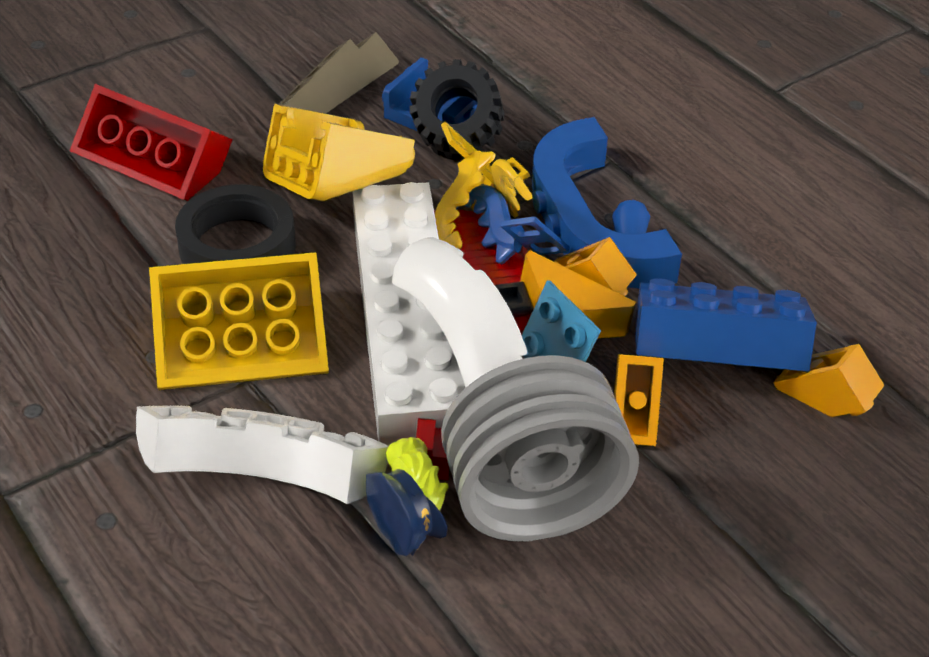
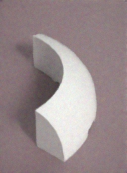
M427 237L413 242L402 252L394 267L392 284L412 294L426 307L440 325L455 354L466 388L487 372L504 364L522 359V356L527 354V349L508 305L487 274L482 270H474L462 258L464 253L460 249L440 239Z
M138 406L136 411V435L139 450L145 464L153 473L203 471L257 476L306 487L348 504L366 496V475L378 472L385 473L388 464L386 457L388 445L355 432H350L345 437L337 433L325 432L322 423L306 419L233 408H224L221 416H216L211 413L192 411L191 406Z

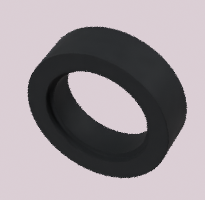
M238 184L220 186L204 191L193 197L182 207L175 222L182 264L295 254L296 241L292 209L280 195L263 187ZM230 221H253L263 224L273 231L263 242L237 250L213 248L200 240L201 236L212 227Z

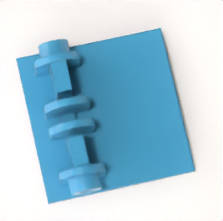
M547 280L522 334L527 349V354L524 357L565 356L586 362L601 330L550 280Z

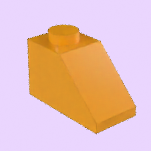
M611 237L559 257L554 261L623 296L627 295L628 285L637 276Z
M860 344L813 354L809 372L784 369L773 382L777 390L830 417L845 414L858 416L867 412L874 405L873 400L885 386Z
M617 354L614 397L619 405L622 417L635 444L656 446L664 358Z

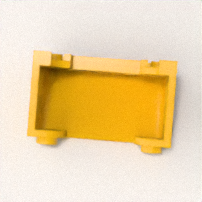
M274 104L263 159V173L266 179L307 199L325 201L405 173L413 165L415 159V140L404 136L365 130L363 123L355 119Z

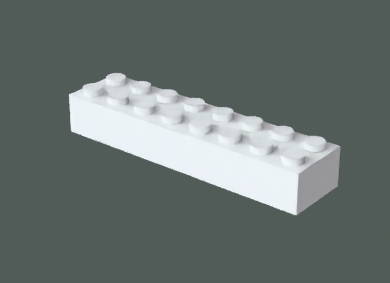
M409 182L380 186L370 185L353 191L354 227L377 436L379 442L388 446L402 438H416L418 418L436 420L435 427L442 428L447 410L455 398L465 389L455 354L440 325L426 307L412 294L392 284L394 267L404 250L413 242L427 237L439 239L429 182Z

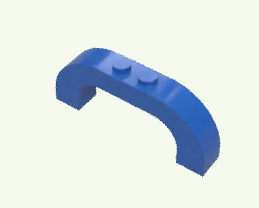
M591 117L568 122L547 133L540 140L534 152L532 201L536 213L542 214L545 225L570 247L569 252L563 254L567 255L611 237L637 274L627 288H640V283H650L651 279H667L676 284L678 282L682 253L667 229L643 234H624L604 227L594 218L570 177L580 171L605 167L608 137L596 118Z

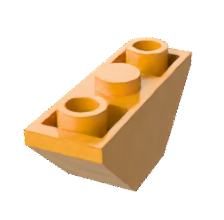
M531 250L526 253L520 282H524L533 310L546 281L550 280L601 330L598 338L622 337L628 333L636 306L635 301Z

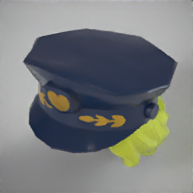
M409 437L399 439L388 446L386 457L392 472L388 474L378 472L366 475L367 501L377 526L388 539L396 554L402 556L410 554L413 556L427 535L439 539L446 537L448 529L440 509L449 485L439 482L437 476L439 467L433 466L431 459L427 455L425 443L420 438Z

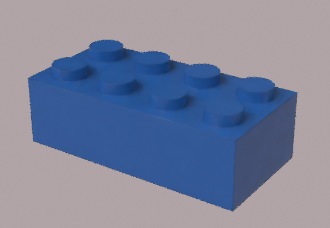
M651 279L650 283H640L635 324L636 354L638 356L809 372L817 322L806 298L801 297V294L795 291L777 290L775 295L761 294L759 290L747 286H736L733 288V291L717 290V287L710 283L696 282L692 283L691 287L675 286L673 281L667 279Z

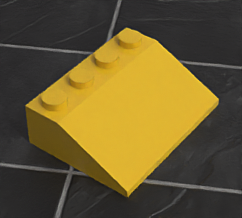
M317 252L149 267L158 390L329 373Z

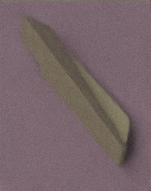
M377 32L357 45L349 39L332 50L279 105L326 114L392 69L399 61Z

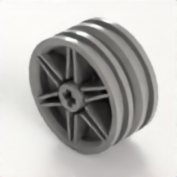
M551 355L536 356L516 360L497 367L473 381L455 398L447 410L442 423V444L464 516L474 528L497 539L533 541L561 536L580 529L602 517L618 504L631 488L638 472V451L627 424L622 417L621 410L608 380L597 368L579 359Z

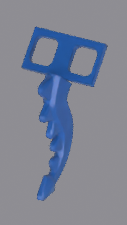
M481 184L473 188L469 193V202L465 207L470 208L476 200L473 211L476 214L485 211L478 220L479 226L489 228L482 241V245L485 248L497 245V263L504 264L512 255L521 251L522 245L527 250H531L539 255L569 252L570 247L535 216L511 220L508 204L504 196L494 187ZM522 225H531L536 230L525 232ZM550 242L556 247L540 248L534 243Z

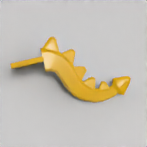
M443 122L441 126L448 143L465 159L458 163V176L440 200L436 208L435 220L439 239L460 249L462 247L460 234L458 231L453 232L456 225L450 222L455 220L460 214L456 208L469 202V193L473 188L481 185L485 181V177L493 182L490 163L495 159L496 154L494 152L477 151L448 123Z
M513 157L507 161L497 159L491 166L493 182L485 177V181L482 184L492 186L502 193L508 204L510 214L516 218L520 210V205L515 197L516 190L525 200L529 201L532 199V194L523 181L530 177V174ZM512 167H516L520 173L517 174ZM476 200L474 201V203H473L472 206L470 207L472 210L474 209Z

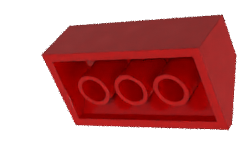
M95 84L70 152L188 201L220 173L233 139Z

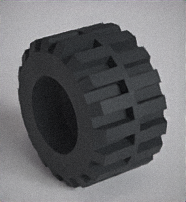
M453 59V65L449 66L446 65L445 61L438 63L439 69L435 71L430 67L425 71L427 78L425 80L418 78L415 83L418 92L411 91L410 96L412 106H409L410 114L422 141L427 147L431 146L432 151L439 156L444 152L446 158L454 160L455 154H460L448 143L441 126L443 122L438 119V113L443 104L448 100L464 96L478 103L474 114L462 123L449 125L477 151L484 152L482 146L487 144L491 147L495 143L493 135H500L502 130L501 121H504L503 103L494 78L490 79L488 71L483 67L478 70L474 62L468 61L466 66H463L461 59Z

